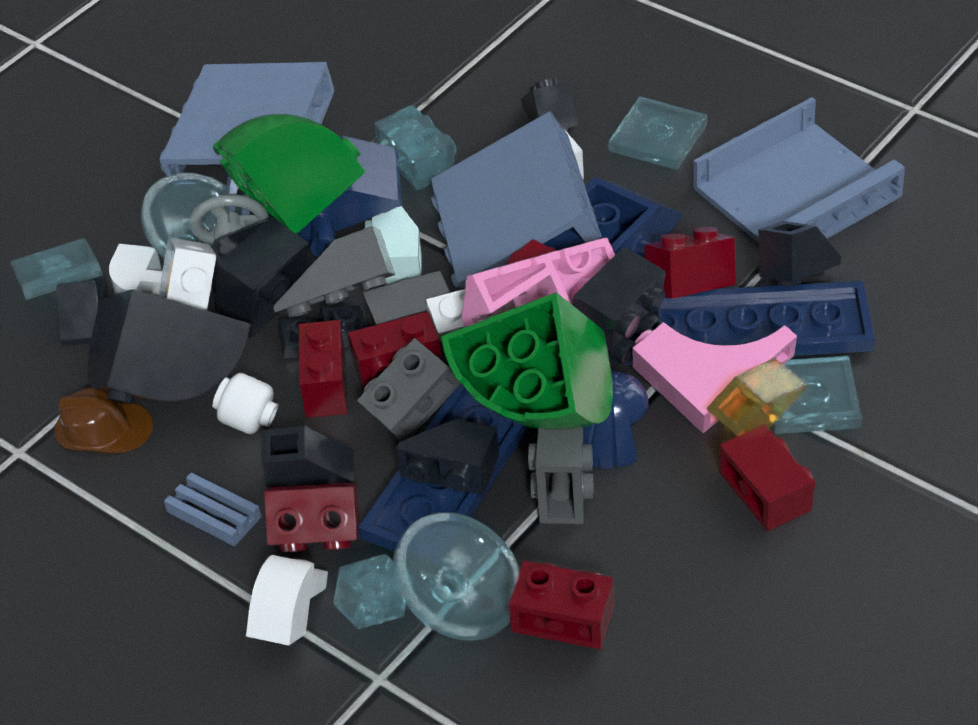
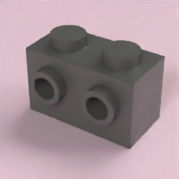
M414 338L407 346L401 348L394 355L392 363L379 377L374 378L366 385L363 394L357 401L374 419L401 442L411 438L461 383L444 362Z
M583 428L571 430L538 429L537 443L529 444L528 464L529 470H536V472L531 473V498L538 499L540 523L584 524L585 499L593 500L594 473H586V471H592L593 446L592 444H584Z

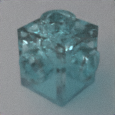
M386 554L348 564L339 568L333 604L357 629L401 618L405 615L407 596L410 592V579Z

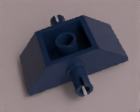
M346 137L360 152L361 155L357 160L365 170V173L297 233L306 242L311 241L310 250L315 256L319 257L327 249V244L329 246L335 240L336 231L402 206L399 155L396 148Z
M594 177L585 186L602 238H608L615 255L625 246L645 258V244L660 242L661 236L668 234L682 220L681 212L620 184ZM572 227L543 244L558 251L586 242L575 228Z

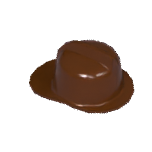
M89 387L80 389L69 397L60 398L58 404L60 417L55 424L54 435L58 444L69 450L110 454L126 453L138 449L148 441L153 432V419L149 412L141 405L135 403L126 405L108 400L109 393Z

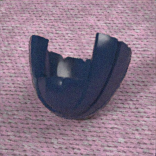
M611 371L613 401L610 414L604 422L583 428L584 444H592L593 446L592 467L594 468L599 465L601 469H612L614 464L619 468L637 461L631 424L641 419L648 412L649 401L642 383L629 374Z

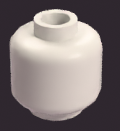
M238 373L231 379L226 377L223 379L215 394L212 407L217 409V418L221 423L246 434H254L261 425L266 427L271 425L276 415L278 404L272 402L274 391L270 385L246 374Z

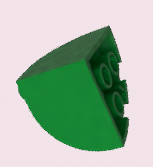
M267 114L254 117L237 125L213 144L214 152L223 157L220 160L221 165L239 190L248 197L258 201L270 216L295 234L299 233L365 173V170L357 160L361 154L346 137L341 139L336 133L322 124L298 115Z
M557 292L441 336L448 364L456 379L464 385L475 400L512 422L545 430H571L602 423L610 414L613 401V383L604 330Z

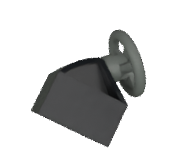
M236 194L214 196L204 200L195 207L190 216V228L199 240L211 245L216 254L212 278V295L215 311L222 316L251 324L248 336L252 338L279 314L274 312L273 306L306 271L308 242L272 216L269 217L266 209L258 201L250 197ZM225 206L242 207L253 212L255 215H239L235 212H229ZM209 211L217 217V225L210 232L205 230L201 223L202 218Z

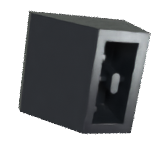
M625 246L573 296V306L604 330L611 371L620 363L624 365L631 359L633 347L636 345L635 341L642 333L647 330L653 331L660 326V305L666 294L663 290L666 271Z

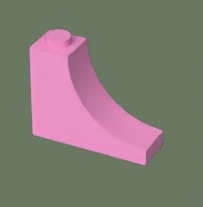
M663 322L655 330H647L642 333L635 341L636 345L633 347V368L696 428L705 433L794 356L797 336L784 325L771 335L747 344L712 345L683 336Z

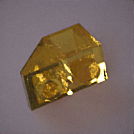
M773 358L735 376L706 409L721 426L734 437H737L763 424L769 429L807 388V385L776 358Z

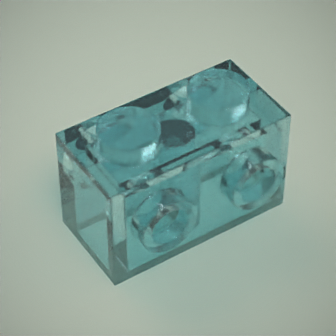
M413 105L374 122L377 144L396 148L399 155L400 173L417 190L432 184L431 179L455 165L454 155H456L457 150L452 138L447 134L444 135L435 127L429 116H424Z

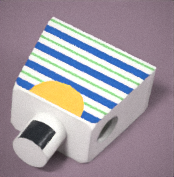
M168 237L158 296L206 311L216 261V254L210 245Z

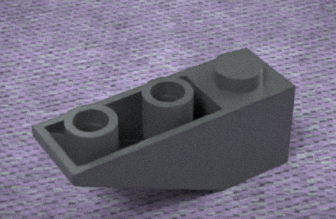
M371 226L335 239L273 306L274 312L279 314L288 313L289 318H296L312 312L310 306L324 300L326 305L336 304L350 298L348 292L363 287L365 292L387 285L385 278L394 276L395 272L381 230Z

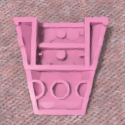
M601 238L468 275L461 317L464 326H470L556 292L573 305V296L615 256L608 238Z

